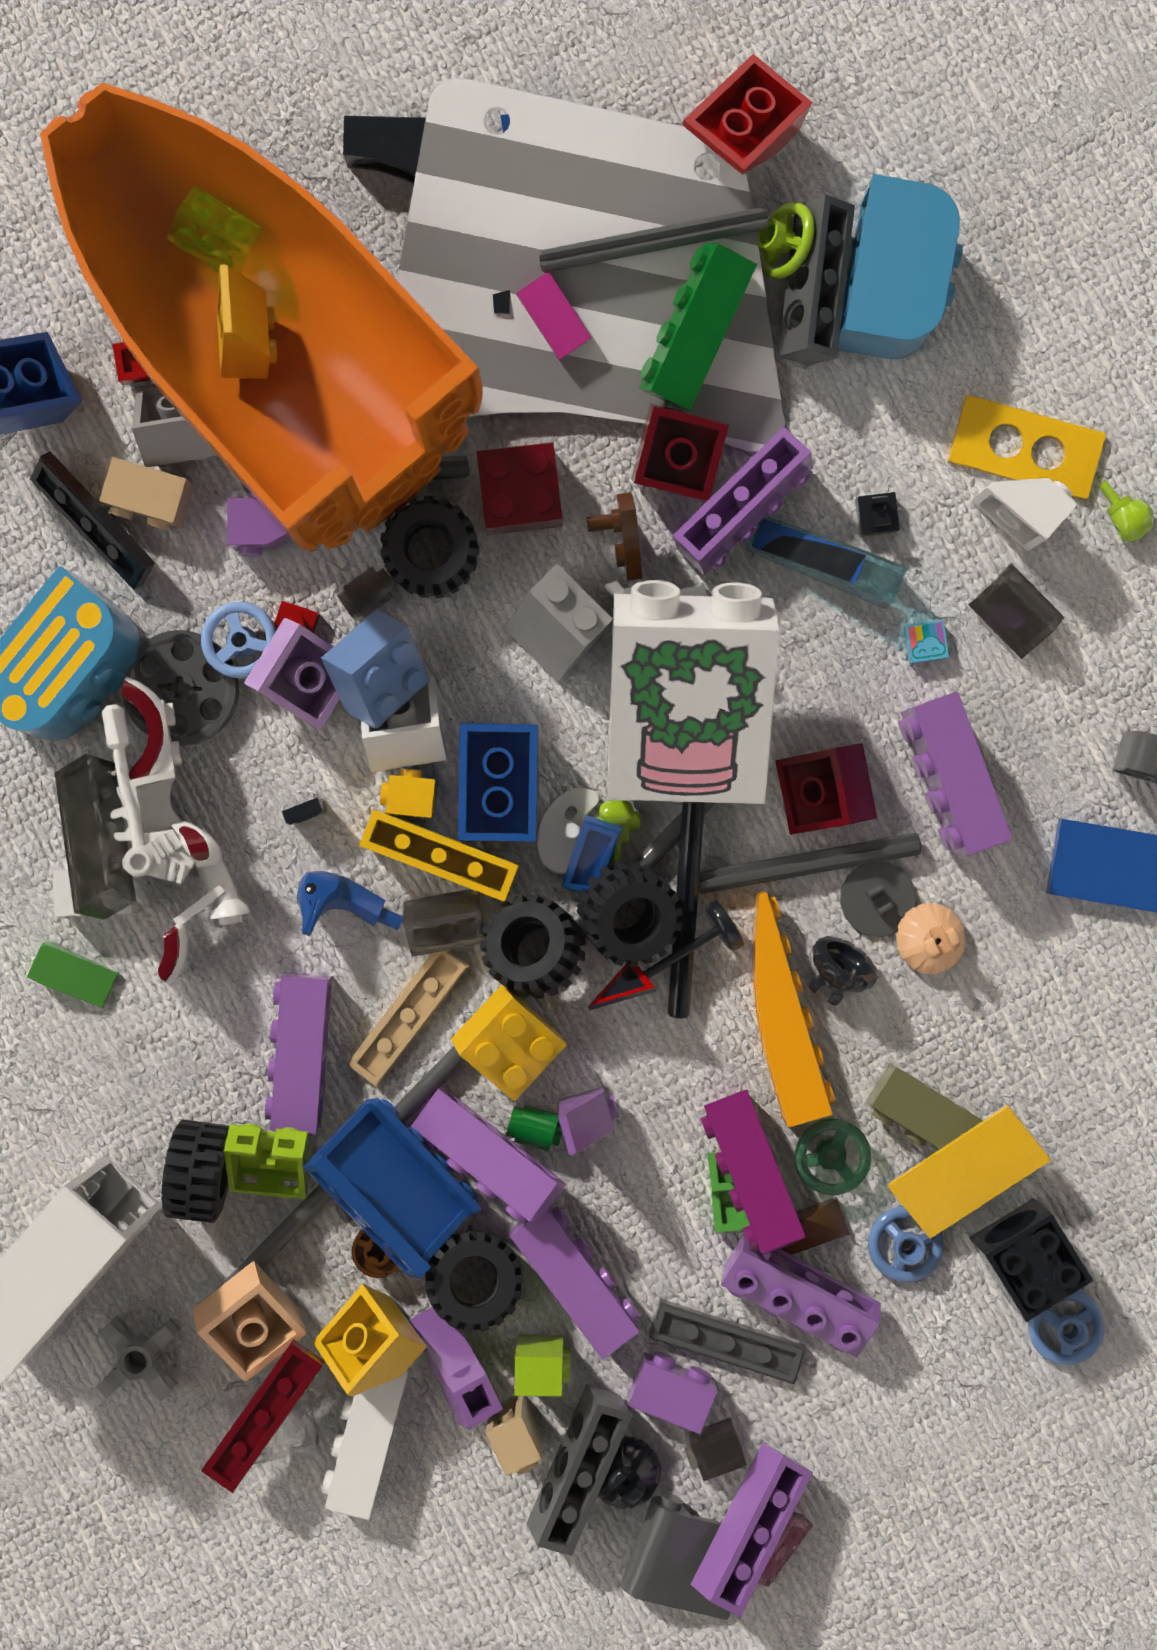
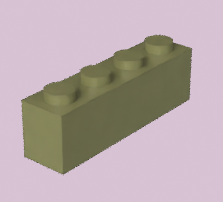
M892 1063L888 1064L866 1099L874 1108L871 1113L874 1117L889 1126L894 1121L907 1128L904 1135L922 1147L928 1141L940 1150L983 1121Z

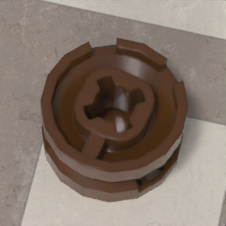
M361 1228L354 1239L351 1249L352 1259L357 1269L366 1276L373 1278H384L396 1272L399 1267Z

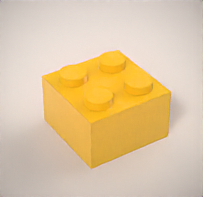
M502 984L451 1038L458 1054L513 1101L527 1089L567 1046L561 1035L549 1022L512 990Z

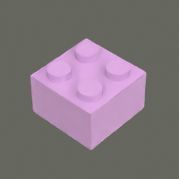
M284 618L244 684L306 723L321 730L340 700L321 659L334 646L302 625Z

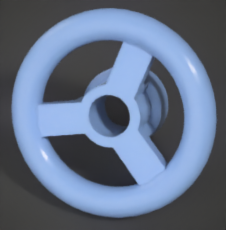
M247 602L228 603L217 608L207 618L201 633L202 651L207 662L217 672L232 678H247L257 661L243 667L231 666L226 664V662L233 655L247 658L256 651L263 653L277 630L270 616L260 607ZM239 613L248 614L261 623L265 630L266 641L258 639L251 629L242 626ZM227 617L230 632L227 635L226 645L215 653L212 642L213 632L217 624ZM244 634L247 639L246 644L242 647H236L235 638L238 635Z

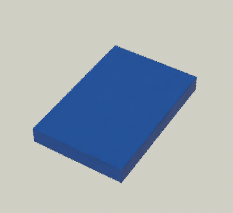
M1059 819L1046 894L1157 912V835Z

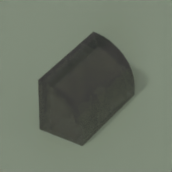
M1012 563L1004 568L968 604L1021 659L1049 637L1064 619V616Z
M467 889L403 901L404 928L411 957L480 944V941L487 939V936L482 933L485 921L478 891Z

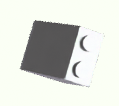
M556 563L528 591L504 629L559 682L612 630L613 619Z

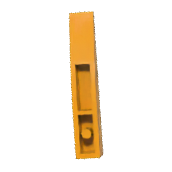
M760 891L756 893L752 930V979L755 1012L763 1053L783 1121L790 1128L832 1115L830 1104L836 1101L829 1080L822 1081L819 1067L825 1066L819 1045H812L808 1030L814 1029L808 1007L801 1008L797 996L798 993L803 992L797 970L790 972L786 957L792 956L786 933L780 935L775 920L781 919L777 900L775 897L769 898L766 891Z

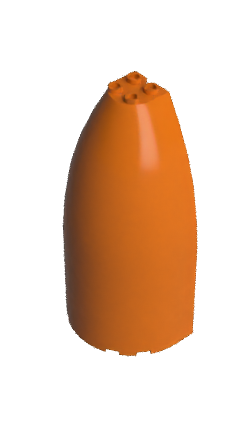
M101 83L92 91H88L80 97L78 101L79 110L71 117L61 115L52 119L48 126L40 132L49 182L63 231L84 279L132 355L164 397L299 547L304 550L315 551L320 544H324L328 549H332L348 543L353 532L359 528H362L366 533L387 520L388 517L395 514L394 510L399 505L401 507L405 506L408 500L414 498L441 470L439 463L442 460V456L447 450L454 452L458 449L470 430L465 424L470 413L473 415L478 413L480 409L483 387L479 368L333 213L303 186L246 143L201 118L155 99ZM220 265H229L266 291V305L274 308V331L268 330L269 339L276 340L277 360L276 363H269L268 379L221 378L217 325Z

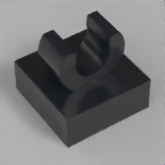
M895 492L858 496L855 499L860 537L895 533L900 530Z

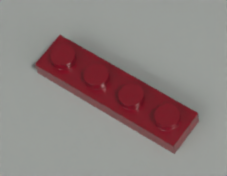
M293 1339L204 1464L201 1471L233 1493L322 1368L325 1361Z

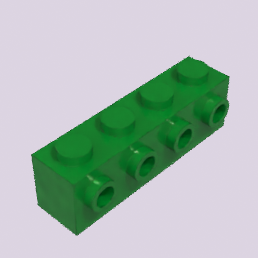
M704 243L703 247H699L690 262V269L692 271L687 283L680 286L674 297L673 306H675L672 316L669 321L664 322L658 332L656 341L659 344L653 358H648L640 373L642 382L639 389L677 408L691 411L757 267L756 263L719 243Z

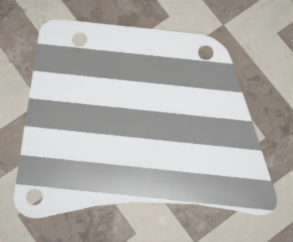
M453 78L445 80L435 87L429 97L397 281L478 366L483 387L482 401L478 413L473 415L470 413L469 417L498 413L564 412L645 424L649 406L652 403L729 424L724 444L750 452H758L783 426L785 427L756 232L549 272L591 336V340L560 361L516 296L517 292L545 274V272H542L539 262V252L541 250L753 209L746 173L743 175L684 126L469 79ZM494 107L504 109L510 117L508 129L500 135L490 133L484 125L486 112ZM704 153L715 155L720 163L718 175L711 180L699 178L694 170L696 159ZM704 243H719L756 263L757 267L691 411L677 408L639 389L642 382L640 373L647 359L653 358L659 343H657L656 339L664 322L669 321L675 309L673 300L676 292L681 285L687 283L692 271L690 269V262L694 253L699 247H703ZM510 290V314H495L493 294Z

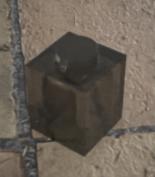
M731 1417L703 1427L701 1434L693 1431L688 1432L691 1446L686 1447L685 1452L692 1471L699 1469L703 1481L747 1466L744 1451Z

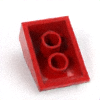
M752 54L683 120L682 126L743 175L776 155L799 132L813 102L756 55Z

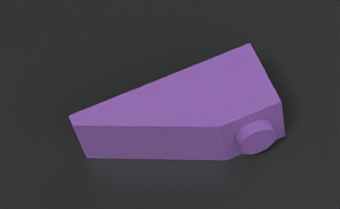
M227 498L228 546L234 550H239L240 556H262V550H273L293 540L256 498Z
M604 1087L559 1100L558 1118L569 1155L580 1152L614 1130L613 1119L618 1118L619 1114L614 1096H606Z

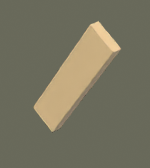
M439 943L347 1065L377 1087L470 965L442 943Z

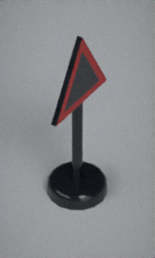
M715 900L706 907V915L713 928L644 971L639 966L629 967L626 963L588 1005V1009L593 1010L656 992V988L649 980L651 977L719 936L728 949L733 951L744 946V941L725 909Z

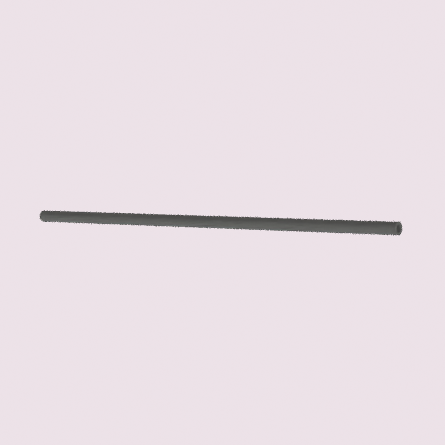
M705 802L704 816L716 803ZM682 812L634 860L635 862H638L642 867L647 865L653 869L680 841ZM581 929L579 933L586 938L584 931ZM547 950L545 951V953H544L535 963H537L538 961H540V960L544 957V955L546 954ZM514 992V993H515L516 995H518L523 1001L527 998V997L521 996V995L517 994L516 992ZM455 1046L395 1106L399 1112L397 1118L403 1124L466 1061L458 1054ZM318 1185L219 1287L253 1261L263 1269L332 1197Z

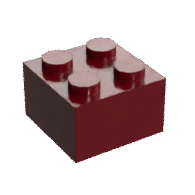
M650 403L631 477L633 483L708 501L713 489L729 424Z
M554 442L476 451L487 535L563 527Z

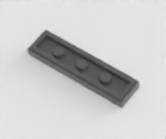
M663 1299L659 1300L649 1332L650 1339L794 1385L806 1350L805 1344Z

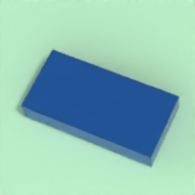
M585 815L561 887L581 893L582 889L588 891L590 885L587 883L588 879L591 876L597 879L601 876L599 869L604 866L609 868L622 827Z

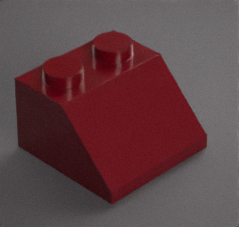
M863 743L775 760L790 835L851 825L878 818Z

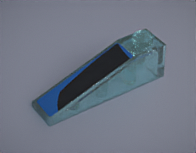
M766 515L756 524L757 529L751 536L746 548L751 553L884 609L893 604L908 569L874 553Z

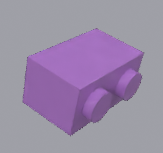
M644 1352L627 1394L628 1406L701 1434L717 1394L716 1383L711 1378L712 1375L696 1366H690V1369H686L676 1365V1360L664 1353L655 1352L653 1356Z

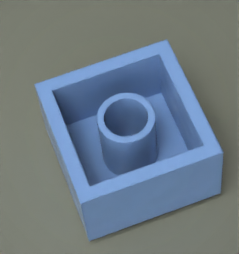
M377 609L321 657L345 711L374 729L382 725L430 681L408 625Z

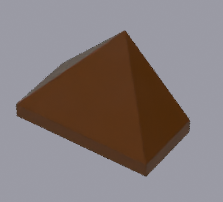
M834 1197L796 1211L806 1238L781 1248V1250L794 1255L849 1235L850 1233L837 1198Z

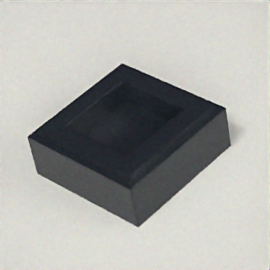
M317 797L281 812L286 824L296 825L326 813L327 808L323 798Z

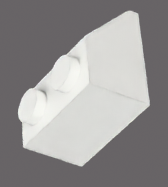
M1049 478L993 481L971 500L972 503L1027 551L1046 541L1078 505L1071 498L1073 496L1072 492L1059 481L1052 482Z
M435 676L429 677L430 681L377 729L361 721L362 741L371 772L447 760L445 734Z

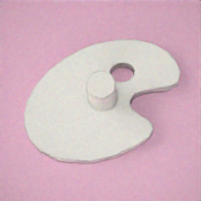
M574 788L566 791L557 797L545 812L538 830L537 848L541 861L549 870L555 873H566L585 815L599 801L598 795L594 791L587 788ZM571 806L576 807L577 815L573 819H567L565 816L566 809Z

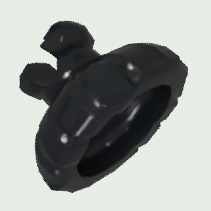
M829 935L818 938L815 942L812 952L813 962L819 975L814 976L809 983V989L816 994L820 986L826 985L832 989V995L827 1002L836 1006L844 998V991L856 993L874 986L878 980L877 968L863 950L855 947L848 940H842V938Z
M625 1436L619 1445L598 1494L601 1501L608 1506H614L616 1509L623 1510L626 1508L632 1509L646 1503L653 1496L660 1482L661 1467L654 1450L641 1439Z

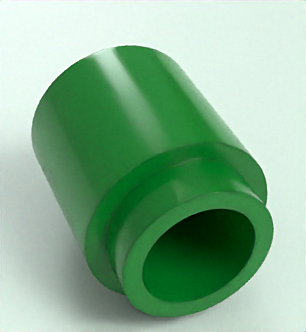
M524 1105L523 1108L513 1107L506 1136L515 1138L514 1142L549 1152L551 1145L559 1146L563 1132L558 1122V1114Z

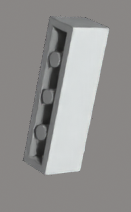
M410 1367L399 1378L357 1394L354 1397H346L341 1414V1419L347 1420L344 1434L337 1432L331 1456L337 1457L334 1471L327 1469L321 1493L328 1495L324 1509L365 1520L370 1519Z

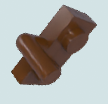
M632 492L616 494L617 509H612L611 514L586 517L588 532L613 529V533L620 532L621 544H614L617 568L624 567L627 581L643 579L637 514Z

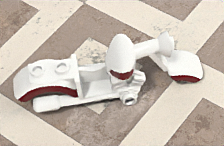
M126 676L121 691L125 699L137 707L144 716L148 728V741L145 751L130 771H128L125 751L129 745L125 711L117 704L108 705L102 711L106 743L113 750L119 784V787H116L123 805V807L111 812V818H125L128 822L127 830L121 833H114V838L117 841H132V849L128 850L122 859L123 869L132 876L142 877L147 875L181 884L195 865L208 890L207 894L175 917L174 921L176 924L164 934V954L158 967V975L165 983L172 986L179 977L188 955L186 921L211 902L213 910L209 912L208 919H219V925L243 922L242 915L251 913V910L237 896L232 879L222 861V851L217 840L200 827L189 822H182L176 816L171 806L170 794L174 780L178 779L175 765L182 764L179 741L172 742L169 727L176 726L173 702L165 703L150 688Z

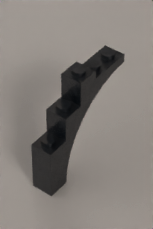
M344 116L343 156L347 167L379 171L406 180L414 185L426 117ZM510 290L493 294L495 314H510Z

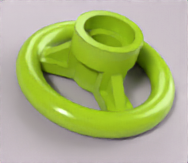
M789 202L780 206L768 218V227L757 232L762 272L769 278L782 279L793 274L805 261L811 249L815 230L814 219L811 211L804 204ZM792 214H797L802 220V238L796 237L795 232L792 230ZM791 249L797 250L788 263L781 267H774V264L783 253H787Z

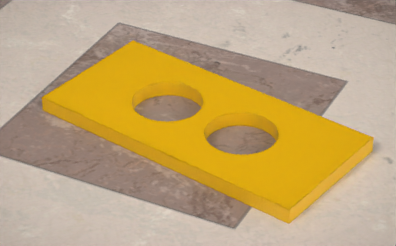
M967 394L947 462L1010 480L1049 478L1052 482L1059 481L1072 492V497L1088 500L1106 433ZM999 426H1011L1021 436V449L1017 455L1011 458L999 457L990 447V435ZM1043 437L1057 440L1064 451L1062 463L1059 467L1052 470L1040 468L1032 458L1034 443Z

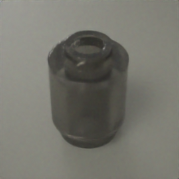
M371 566L342 586L344 591L339 593L337 597L354 620L362 615L366 618L376 609H379L394 598L391 590L396 585L384 568L376 571Z

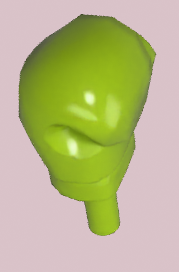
M1108 481L1103 482L1099 486L1112 503V506L1106 512L1113 524L1118 528V535L1121 540L1125 542L1137 541L1152 529V516L1154 513L1153 509L1141 499L1133 500L1130 495L1120 499Z
M608 800L601 804L599 808L600 820L622 827L611 859L612 866H614V862L621 861V842H629L630 832L639 829L641 826L640 812L634 811L632 804L626 800Z

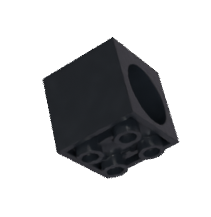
M1034 1198L969 1237L1007 1301L1026 1322L1094 1281L1053 1214Z

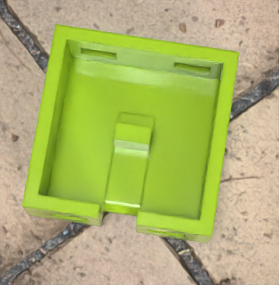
M230 1124L224 1147L230 1192L306 1199L311 1175L302 1166L310 1159L308 1131H299L295 1128L285 1127L276 1129V1132L264 1131L256 1124ZM244 1177L258 1178L257 1183L243 1182ZM283 1181L298 1182L297 1187L283 1186Z

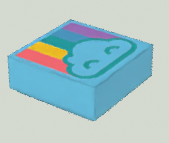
M944 620L904 626L909 664L949 658Z

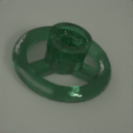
M824 1119L808 1127L799 1138L795 1149V1165L801 1179L811 1189L826 1195H841L858 1187L867 1176L871 1165V1149L866 1136L854 1124L842 1119ZM836 1130L834 1138L827 1137L820 1140L815 1147V1153L806 1154L808 1146L814 1137L824 1131ZM848 1135L854 1139L860 1152V1161L855 1173L845 1163L846 1149L844 1145ZM830 1150L838 1151V1157L834 1161L826 1160V1154ZM821 1165L825 1169H836L845 1181L836 1184L822 1182L811 1173L808 1167Z

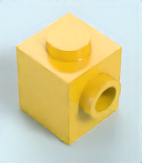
M399 768V776L389 775L388 783L382 782L380 805L386 806L385 813L434 818L438 780L422 778L421 770Z

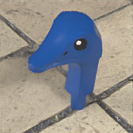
M327 871L306 872L299 882L297 903L302 915V934L306 936L312 934L319 918L331 909H342L352 912L373 927L376 922H379L395 930L399 929L404 916L383 908L386 900L338 874Z

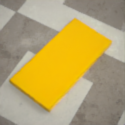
M1007 1104L888 1183V1188L929 1239H931L1050 1162L1051 1157Z

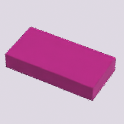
M549 271L516 293V296L559 361L591 340V336Z

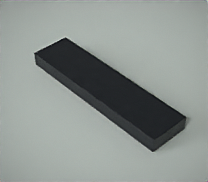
M51 451L41 455L30 480L133 590L142 586L154 567L155 562Z

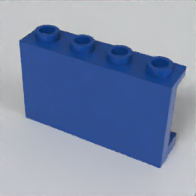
M379 1098L367 1099L302 1167L408 1277L421 1279L431 1268L427 1263L429 1259L469 1215L478 1214L482 1207L475 1201L477 1198L475 1191L462 1181L458 1183L449 1173L452 1169L446 1161L437 1154L432 1155L423 1146L426 1142L423 1136L410 1126L408 1128L405 1127L397 1118L399 1116L398 1110L386 1099L380 1100Z

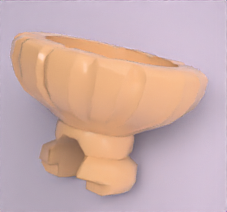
M924 903L917 905V907H913L905 913V916L901 918L897 926L899 931L895 934L899 955L912 970H917L919 973L927 975L943 973L945 970L954 967L965 952L966 936L962 920L949 907L946 908L942 904Z

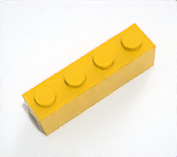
M378 809L372 810L359 844L361 847L503 902L507 900L520 866L516 862Z

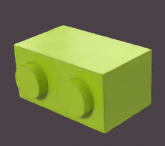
M518 1335L515 1353V1396H562V1384L570 1383L571 1348H563V1335Z

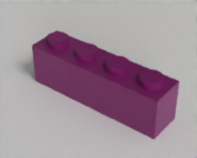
M745 1089L704 1105L707 1115L700 1119L708 1140L714 1137L717 1139L721 1152L714 1155L722 1176L730 1173L735 1188L729 1190V1194L736 1212L744 1210L750 1225L743 1227L751 1250L759 1247L763 1256L804 1240L806 1236L748 1090Z

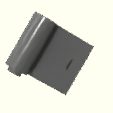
M664 1492L661 1496H653L621 1580V1588L630 1596L642 1601L728 1620L731 1612L710 1602L690 1585L722 1522L690 1515L687 1509L682 1506V1499L673 1494Z

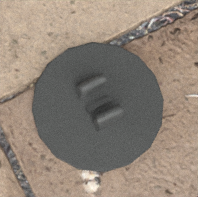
M877 862L858 866L847 875L840 892V906L844 918L854 929L868 936L884 937L898 932L897 926L901 918L905 916L907 911L915 907L916 893L911 879L901 868L889 862Z

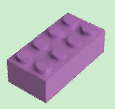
M958 691L900 712L903 720L898 721L899 729L905 742L911 741L916 754V756L912 757V763L918 777H924L929 792L925 793V798L932 814L938 813L943 827L939 828L938 832L945 849H951L955 855L969 856L1012 840L1013 837Z

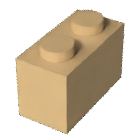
M112 457L99 502L110 508L109 514L128 521L132 520L133 515L147 519L145 525L168 532L170 526L182 529L194 485L186 478Z
M515 1396L500 1403L503 1410L488 1418L485 1433L505 1476L514 1472L524 1474L538 1465V1461L542 1459L543 1432L526 1397Z

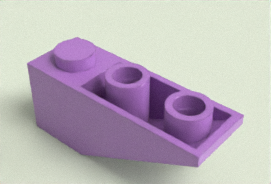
M433 1307L409 1319L410 1324L427 1346L424 1353L459 1425L471 1429L503 1410L487 1374L459 1328L448 1325L446 1321L436 1314Z

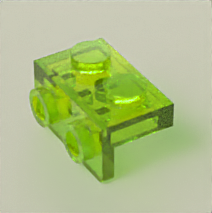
M194 186L176 210L167 239L176 244L181 250L192 254L208 264L218 273L220 265H229L241 273L252 246L262 232V228L199 187Z

